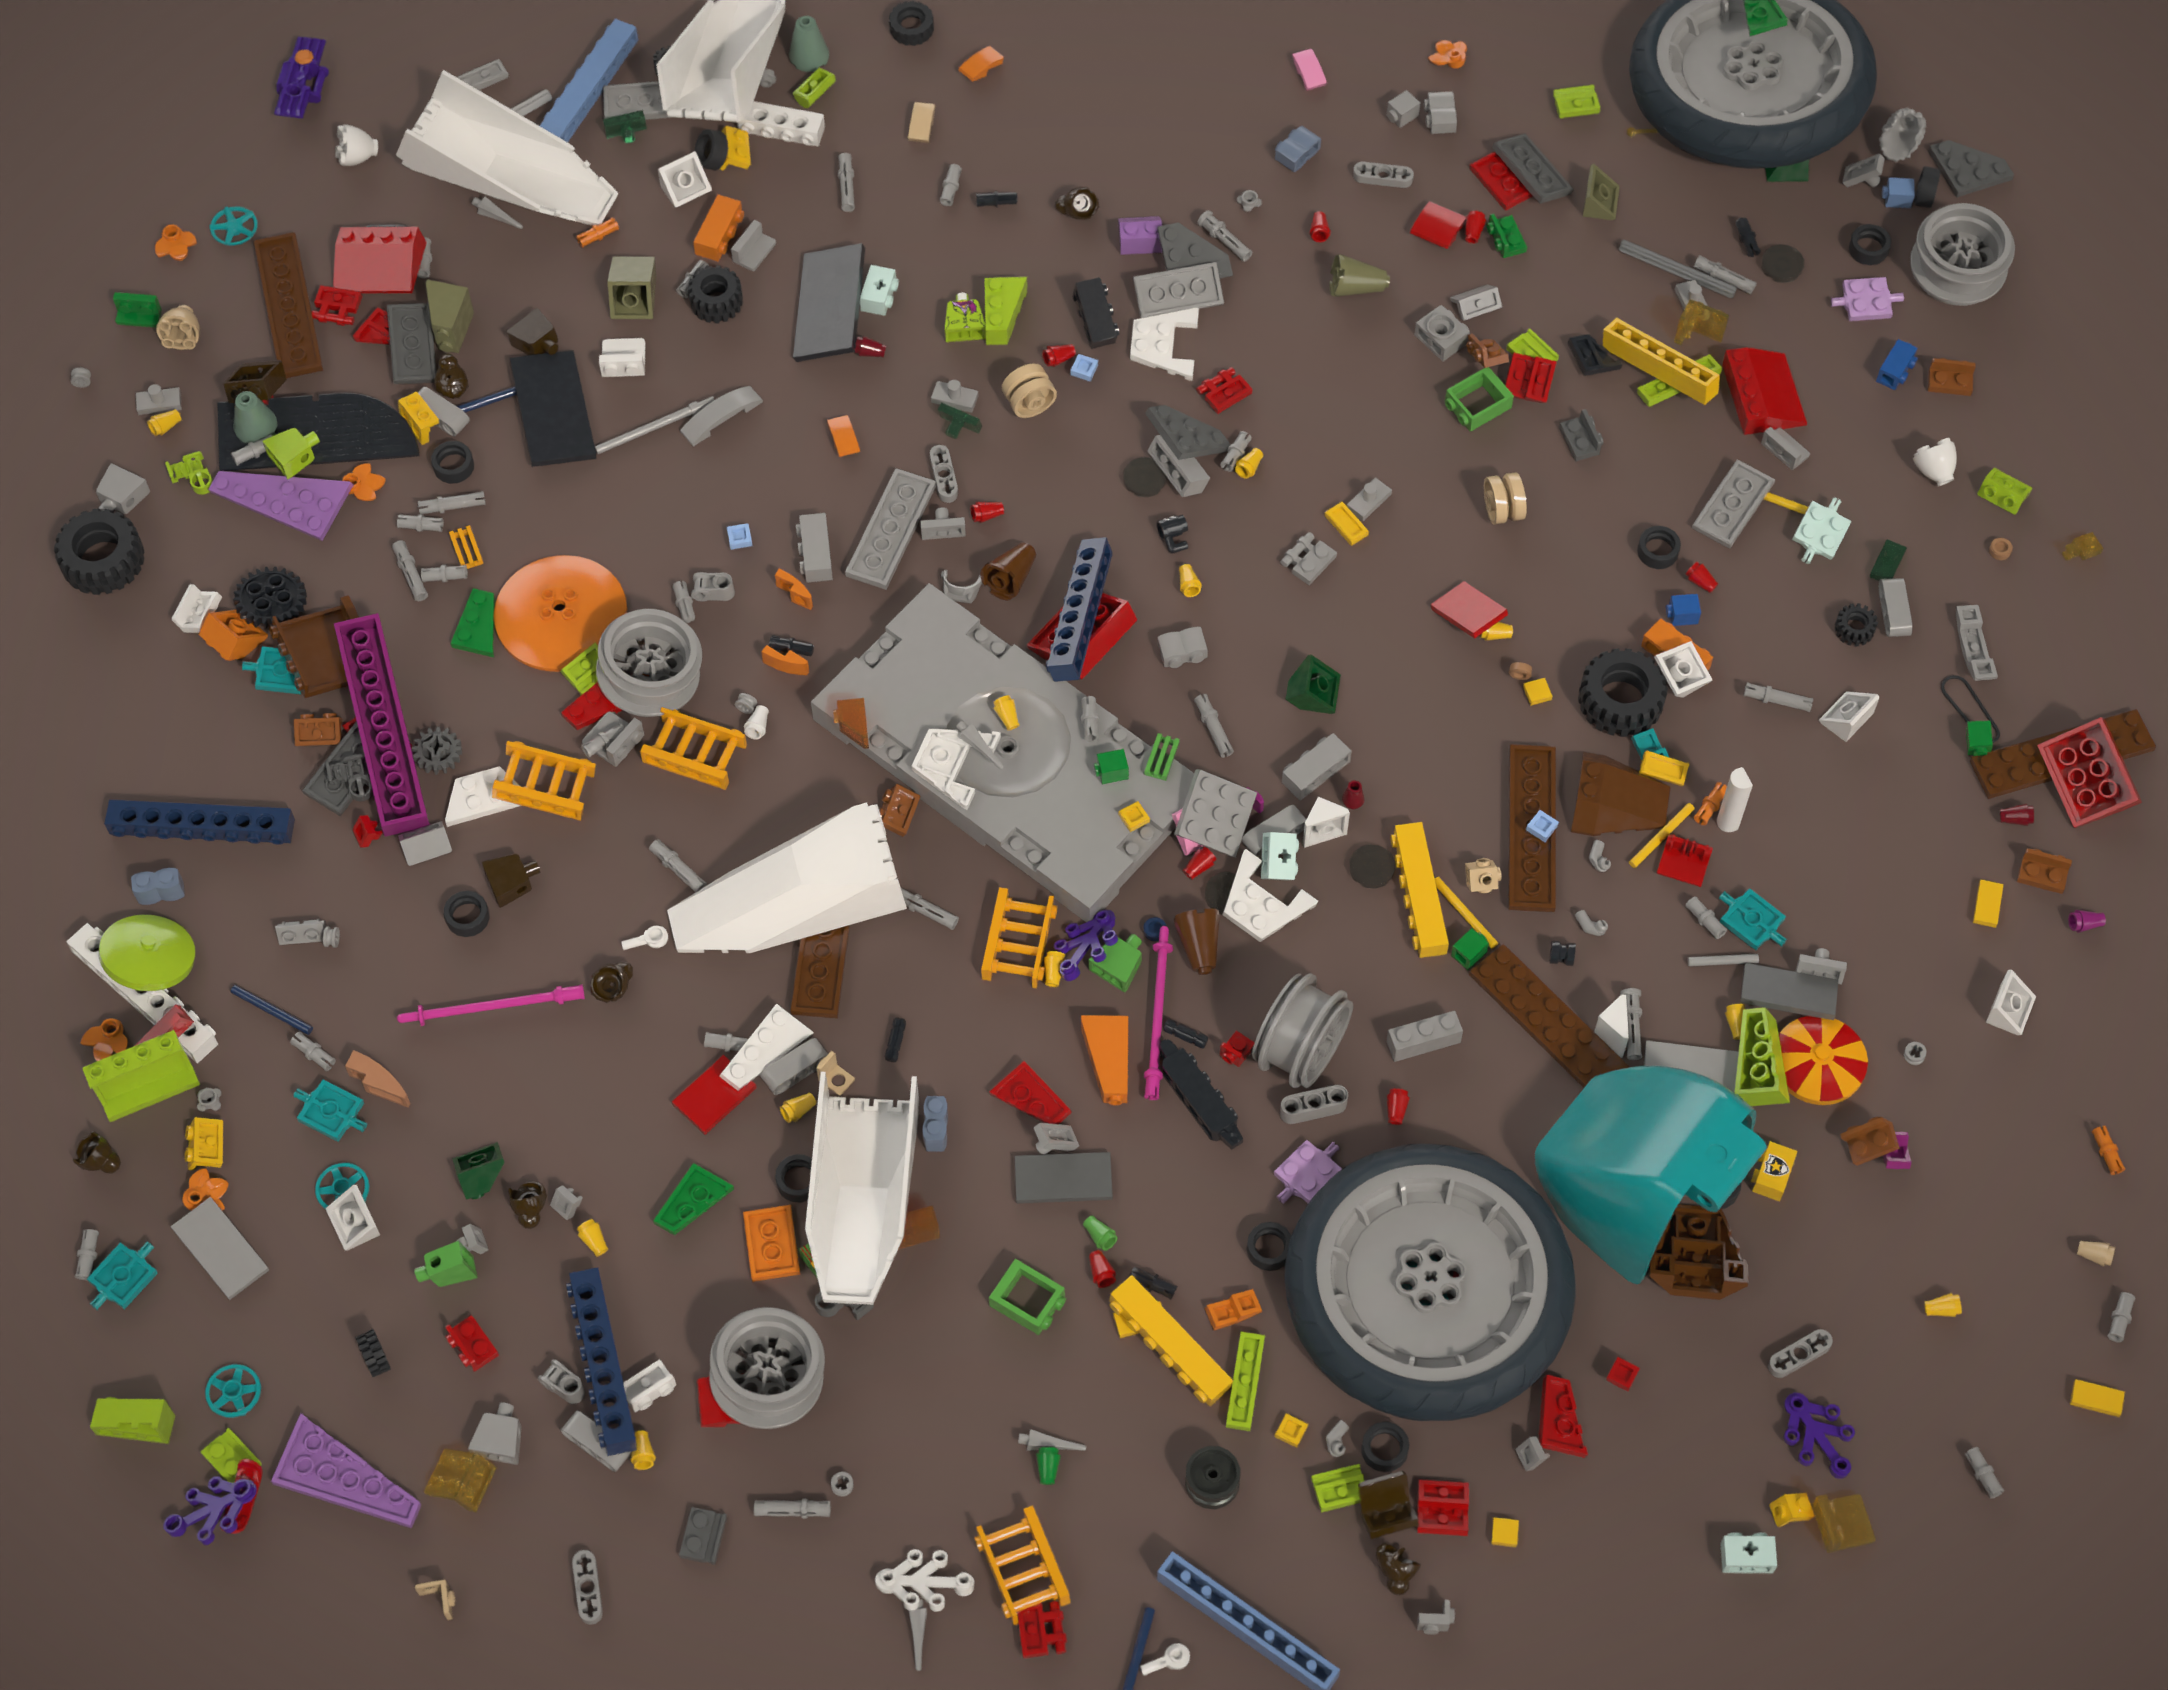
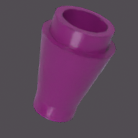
M2075 910L2068 917L2070 929L2077 933L2103 927L2106 923L2104 913Z

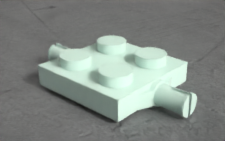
M1832 498L1829 507H1824L1814 501L1810 503L1792 540L1798 542L1806 549L1801 559L1803 562L1806 561V564H1810L1814 554L1822 555L1830 560L1834 557L1851 523L1850 520L1836 512L1841 503L1840 499L1836 502L1837 498Z

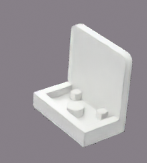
M643 338L603 340L602 355H599L602 377L645 376V340Z

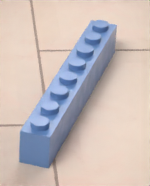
M614 19L612 24L607 26L605 34L596 42L591 54L586 56L581 68L576 70L574 78L565 86L563 94L560 98L556 99L551 111L546 113L540 127L568 143L602 94L603 86L608 85L638 42L637 28L617 19Z
M1173 1551L1157 1571V1581L1311 1690H1330L1338 1679L1339 1668Z

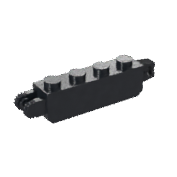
M1162 1040L1160 1044V1057L1163 1060V1077L1208 1138L1212 1141H1219L1221 1139L1231 1150L1241 1145L1243 1137L1237 1128V1113L1232 1107L1228 1108L1225 1104V1099L1220 1090H1215L1210 1084L1211 1080L1205 1071H1200L1197 1067V1061L1191 1053L1188 1054L1184 1048L1178 1050L1171 1040Z

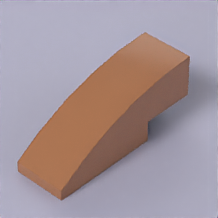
M353 1050L345 1065L349 1076L362 1080L366 1092L409 1108L411 1103L408 1096L392 1074L368 1056Z

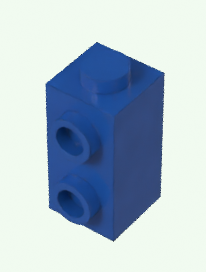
M1898 339L1881 366L1876 382L1893 390H1896L1899 384H1904L1909 374L1907 370L1909 368L1913 369L1918 360L1915 357L1918 348Z

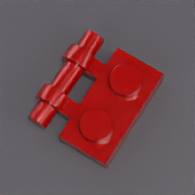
M320 285L314 303L315 307L321 309L320 311L312 310V317L322 323L329 321L335 322L340 326H345L346 324L353 325L354 317L347 315L348 313L357 314L362 294L358 291ZM330 310H335V311H339V313H338V314H332V313H329V311H330Z
M1232 367L1219 371L1217 376L1204 380L1202 385L1196 388L1199 395L1207 392L1205 401L1217 414L1252 394V388L1240 374L1232 378L1236 374Z
M1059 1602L1049 1603L1050 1612H1043L1042 1603L1017 1612L1023 1659L1048 1655L1047 1645L1051 1644L1055 1645L1056 1654L1066 1653L1065 1643H1067L1066 1633H1063L1062 1621L1064 1620L1063 1611H1060ZM1044 1623H1052L1053 1634L1046 1635Z

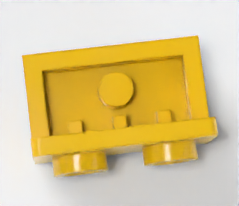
M725 126L721 132L727 136L728 153L720 170H724L728 164L748 169L751 165L748 131Z

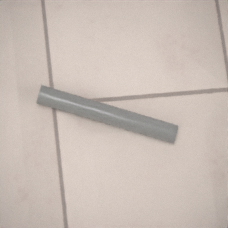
M1758 954L1688 957V966L1759 963Z

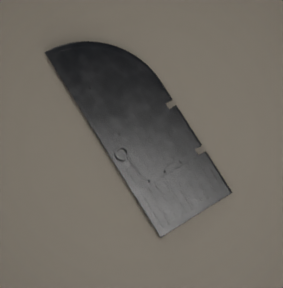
M356 393L319 394V401H313L312 395L270 398L268 400L269 405H266L275 414L278 424L274 436L292 428H296L302 436L312 431L315 432L320 443L311 447L315 458L308 465L420 456L417 439L405 418L390 405L367 395ZM228 401L217 402L219 471L276 468L277 466L267 455V452L260 454V457L256 459L253 457L238 466L235 464L231 453L248 446V442H242L235 434L233 427L235 403H228Z

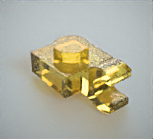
M2090 532L2074 538L2071 544L2065 546L2067 551L2062 552V555L2066 561L2076 556L2086 560L2101 554L2104 548L2094 533Z

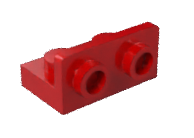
M472 1315L453 1328L450 1324L445 1327L448 1333L445 1336L446 1340L452 1348L457 1346L461 1352L458 1355L465 1367L470 1365L474 1372L499 1356L498 1351Z

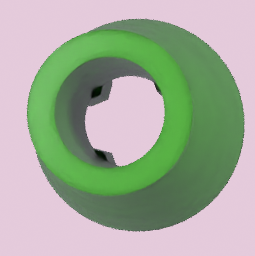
M1090 1216L1084 1221L1083 1226L1087 1229L1097 1248H1102L1106 1251L1114 1246L1117 1241L1115 1230L1094 1216Z

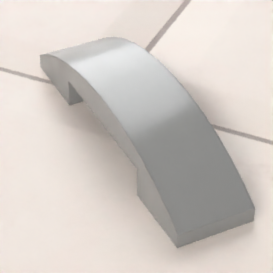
M751 386L733 390L700 410L684 425L680 432L694 447L711 436L710 430L742 410L747 413L761 404L763 400Z
M1956 606L1960 644L1972 678L1975 681L1997 679L1998 675L1993 658H1989L1981 628L1983 620L1979 606Z

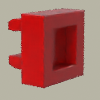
M368 815L359 816L352 829L360 848L369 847L372 840H378L382 835V831H375L378 822L370 821Z
M1617 1357L1606 1381L1629 1391L1640 1368Z

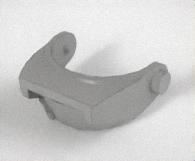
M944 570L941 573V578L944 581L943 593L954 601L972 603L978 594L981 584L983 585L980 575L975 584L959 587L947 581L948 570Z

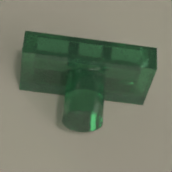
M643 110L603 119L607 139L622 135L625 143H632L635 141L634 132L647 129Z
M942 402L937 409L941 418L950 421L945 432L947 436L957 439L962 427L979 434L982 428L979 418Z
M1887 539L1869 577L1878 581L1880 579H1893L1907 547Z

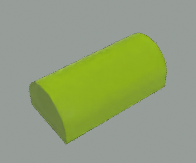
M819 67L793 92L795 100L802 107L809 108L835 83V75Z

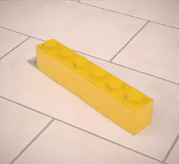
M1618 318L1603 329V347L1612 354L1703 405H1706L1718 394L1720 375Z
M1422 822L1395 825L1394 834L1390 836L1392 848H1396L1397 855H1395L1396 868H1400L1402 874L1399 875L1401 889L1405 888L1406 895L1403 896L1405 909H1409L1410 916H1408L1409 929L1414 930L1415 936H1412L1413 948L1418 950L1419 958L1447 954L1449 943Z
M1132 1275L1110 1294L1109 1305L1117 1315L1122 1314L1127 1319L1126 1323L1129 1328L1135 1333L1138 1331L1144 1337L1143 1341L1146 1346L1151 1350L1155 1349L1161 1355V1361L1168 1368L1172 1367L1178 1373L1177 1377L1184 1385L1187 1386L1189 1384L1195 1391V1397L1201 1403L1206 1402L1209 1406H1212L1232 1387L1233 1380Z

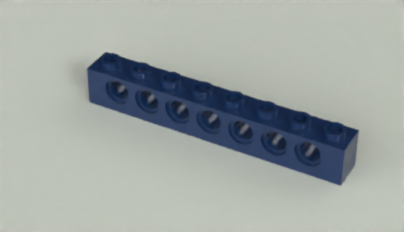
M1106 537L1083 539L1079 549H1077L1076 562L1072 567V577L1068 581L1067 595L1064 596L1063 610L1059 614L1060 621L1055 629V639L1051 644L1049 660L1046 661L1047 672L1051 674L1054 682L1080 679L1113 555Z
M109 800L104 824L109 834L116 837L130 835L138 838L150 836L169 839L171 837L183 840H226L232 843L237 841H248L254 844L271 842L272 844L281 845L283 843H291L295 818L291 808Z
M597 1267L569 1273L570 1283H566L568 1297H573L575 1304H570L573 1319L578 1318L579 1325H575L577 1339L583 1340L584 1346L579 1347L582 1361H587L588 1368H584L586 1382H592L593 1389L589 1390L591 1405H597L598 1411H594L593 1414L596 1426H601L602 1433L598 1434L600 1447L606 1448L607 1457L637 1450L636 1438L599 1269ZM584 1296H591L589 1299H582ZM589 1317H595L594 1320H586ZM594 1338H600L597 1342L591 1341ZM599 1359L605 1360L603 1363H596ZM602 1381H609V1382H610V1383H608V1384H606V1385L600 1384ZM609 1402L615 1403L613 1406L610 1407L605 1406V1404ZM613 1424L620 1425L617 1428H609Z

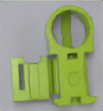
M200 451L185 455L183 457L184 463L179 462L169 465V462H165L172 483H176L178 479L184 477L188 479L189 476L193 491L203 495L210 492L208 489L213 480L208 469L203 468L201 460L204 458ZM203 478L209 480V482L206 485L204 484ZM197 480H199L201 487L195 486Z

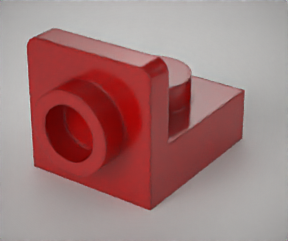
M1236 1030L1227 1043L1223 1042L1221 1044L1220 1055L1226 1063L1240 1067L1252 1052L1255 1042Z

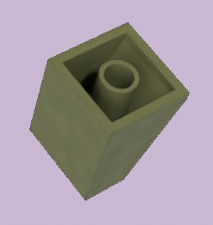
M613 257L607 281L611 319H653L656 289L655 257Z
M427 280L426 288L431 324L439 350L447 353H459L474 314L468 287Z

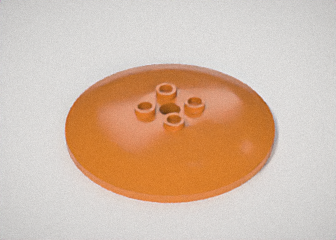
M551 556L524 566L510 577L497 597L494 609V623L500 642L516 660L538 670L560 672L592 644H599L600 638L607 626L618 617L627 613V602L619 581L599 563L578 556ZM558 604L565 605V608L561 611L554 610V607Z

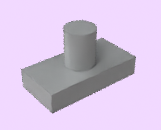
M1877 154L1847 166L1843 184L1848 188L1866 181L1871 187L1877 186L1881 180L1879 175L1882 174L1885 158L1881 154Z
M1696 280L1675 285V292L1690 323L1710 318L1711 314L1701 293L1702 288L1697 284Z
M951 380L949 383L937 381L931 396V403L972 413L979 394L977 390L961 387L960 382L957 380Z
M153 384L148 388V391L136 393L138 415L168 412L174 409L182 410L180 388L161 390L159 385Z
M1374 478L1347 504V507L1356 517L1364 521L1391 496L1392 489L1377 478Z
M947 508L935 510L936 520L921 521L922 540L966 537L964 517L949 518Z
M1820 948L1815 951V957L1800 954L1796 972L1837 979L1838 984L1842 985L1847 962L1830 960L1829 951Z
M1039 1123L1034 1127L1039 1142L1036 1143V1148L1043 1155L1052 1149L1074 1151L1079 1147L1070 1125Z

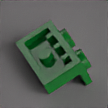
M1494 213L1490 214L1489 222L1486 224L1489 235L1493 236L1495 249L1500 251L1502 258L1527 252V245L1513 216L1510 215L1497 219Z
M114 293L113 301L118 311L115 320L117 325L157 328L162 313L157 295Z

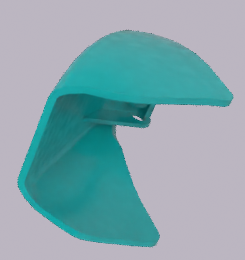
M1636 1066L1610 1071L1592 1078L1538 1144L1535 1151V1165L1539 1181L1564 1225L1611 1268L1629 1282L1638 1285L1644 1279L1654 1251L1683 1196L1686 1195L1708 1211L1717 1212L1766 1151L1767 1146L1763 1139L1753 1132L1756 1122V1111L1740 1096L1717 1081L1680 1068Z

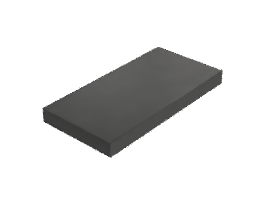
M1526 134L1494 142L1493 150L1540 204L1572 194L1573 188Z
M429 303L387 305L393 383H434L436 363Z
M355 722L302 790L304 795L339 816L344 813L354 799L349 791L348 780L347 782H344V780L337 781V784L330 786L325 763L329 762V765L343 762L345 764V757L363 754L365 758L357 722ZM365 759V761L362 762L365 775L368 774L369 776V771ZM355 785L353 788L355 794L359 793L358 785Z
M1745 963L1740 1003L1834 1020L1838 980Z
M1110 1152L1015 1156L1016 1204L1112 1200Z

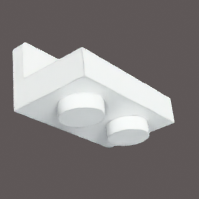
M190 584L172 617V621L184 633H199L208 613L216 611L222 596L218 592H202L195 585Z
M660 1359L624 1382L627 1402L634 1412L647 1409L653 1403V1400L670 1394L676 1386L673 1375L668 1372Z

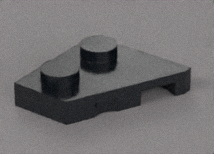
M1589 334L1571 337L1568 340V345L1583 376L1621 369L1622 362L1619 359L1615 361L1607 355L1609 351L1599 345Z

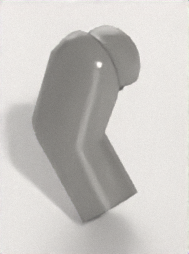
M1595 840L1589 855V861L1597 871L1605 872L1610 868L1611 862L1602 856L1604 842Z
M1585 910L1575 914L1585 933L1601 936L1608 929V924L1604 920L1591 921Z
M1339 1420L1326 1436L1328 1451L1335 1457L1341 1456L1345 1452V1446H1343L1341 1437L1347 1432L1349 1426L1342 1420Z

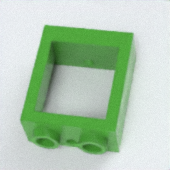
M1487 367L1447 389L1445 405L1449 411H1453L1458 417L1460 424L1466 426L1471 432L1511 409L1514 395L1494 372ZM1483 386L1496 403L1473 416L1459 399Z
M1017 1259L1013 1261L989 1297L990 1307L1037 1335H1040L1043 1329L1047 1330L1053 1321L1052 1315L1056 1309L1060 1311L1066 1302L1064 1287ZM1022 1275L1053 1293L1037 1319L1006 1301V1298Z

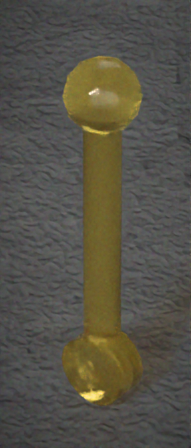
M1630 127L1627 129V135L1658 133L1656 129L1635 130Z

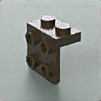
M1405 1471L1367 1480L1358 1485L1361 1517L1371 1539L1419 1526L1418 1517L1410 1502L1408 1478Z

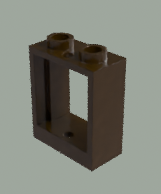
M282 360L242 363L223 385L228 403H235L236 397L245 391L254 393L260 400H269L286 382L287 378Z

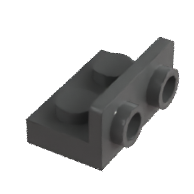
M1586 409L1581 410L1580 417L1560 423L1559 428L1575 462L1600 455L1603 438L1600 433H1597L1594 419L1592 416H1589Z

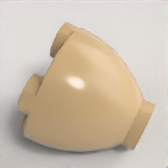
M181 305L164 313L157 324V334L165 348L193 349L199 340L200 325L193 310L189 306Z

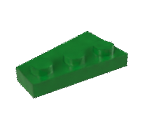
M1743 0L1749 37L1787 26L1788 19L1775 0Z
M472 589L452 638V648L494 658V593Z
M693 1163L653 1220L654 1224L675 1236L732 1192L734 1186Z

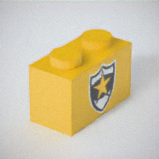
M1770 1141L1766 1151L1758 1159V1162L1762 1163L1760 1170L1756 1168L1754 1170L1751 1182L1755 1183L1752 1192L1780 1202L1798 1151Z

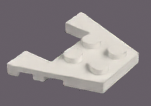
M1199 308L1134 320L1130 360L1152 368L1159 367L1168 370L1169 374H1179L1185 376L1186 380L1193 381L1194 360L1173 359L1172 353L1175 327L1197 328Z
M929 729L912 764V771L963 809L968 810L975 795V789L959 784L955 780L972 746L960 739L962 733L958 732V730ZM978 731L994 753L1001 738V733L992 731V734Z
M1245 849L1241 856L1223 916L1261 942L1283 928L1287 923L1297 919L1309 909L1314 908L1318 900L1301 889L1290 905L1286 906L1250 880V877L1261 865L1262 860Z

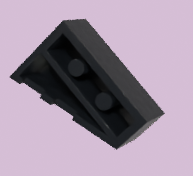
M1100 277L1076 283L1072 295L1074 302H1078L1080 309L1078 314L1083 319V328L1091 349L1114 344L1119 335L1118 325L1113 323L1112 319L1114 315L1112 304L1108 303L1106 296H1108L1107 286L1105 283L1102 284Z

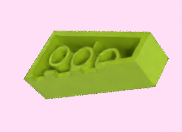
M1765 1007L1744 1009L1742 1016L1735 1094L1740 1096L1750 1106L1790 1103L1777 1022Z

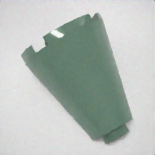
M802 16L797 19L789 49V61L800 71H816L818 67L827 64L829 49L815 19L810 16Z
M249 391L240 393L235 400L233 427L236 436L244 443L251 441L254 443L267 437L269 434L274 436L278 424L275 414L254 393Z

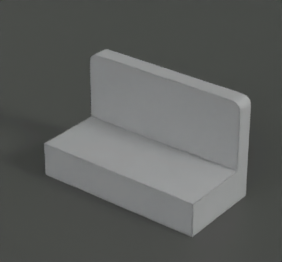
M754 220L731 248L733 262L751 271H755L776 245V240L763 234L762 224Z
M1489 284L1450 297L1451 302L1457 303L1461 320H1467L1502 308L1498 288Z
M1769 427L1764 431L1761 444L1792 471L1809 458L1810 452L1782 428L1774 430L1772 427Z
M442 821L398 835L409 866L452 852Z

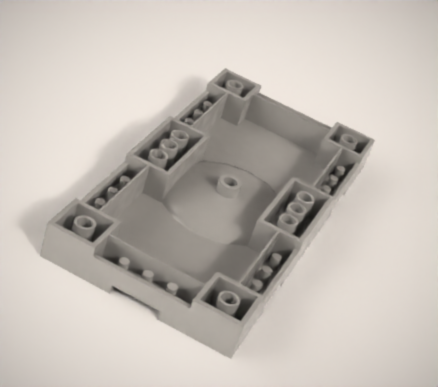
M929 583L885 627L886 632L859 659L855 657L811 701L813 720L845 744L851 743L913 789L916 794L921 796L920 799L981 845L985 846L987 844L1052 892L1054 899L1085 922L1093 920L1099 911L1104 910L1119 894L1121 886L1171 832L1176 829L1172 814L1183 808L1194 773L1174 759L1166 781L1144 775L1154 744L1149 746L1118 723L1117 717L1097 703L1096 713L1099 715V722L1097 723L1099 739L1094 741V735H1092V742L1086 741L1084 724L1081 722V716L1083 715L1081 699L1086 695L1066 681L1054 682L1051 674L1047 672L1046 666L1015 644L1013 646L1007 644L982 626L979 618ZM1006 695H1010L1011 699H1014L1017 718L1020 724L1019 727L1007 731L1006 726L993 709L995 707L993 702ZM961 721H964L968 726L973 723L977 731H981V733L992 734V731L1001 733V738L993 754L1003 764L1002 769H999L975 748L970 747L955 782L975 789V795L968 810L963 809L912 771V764L929 729H948L961 732L956 726ZM1160 748L1158 749L1156 758L1151 769V771L1153 772L1155 770L1157 761L1161 753ZM1124 749L1129 767V779L1102 785L1100 776H1095L1093 766L1094 763H1097V754ZM1167 753L1165 754L1161 769L1159 771L1160 774H1163L1167 760L1169 758V755ZM1139 801L1150 817V822L1130 832L1119 817L1118 811Z

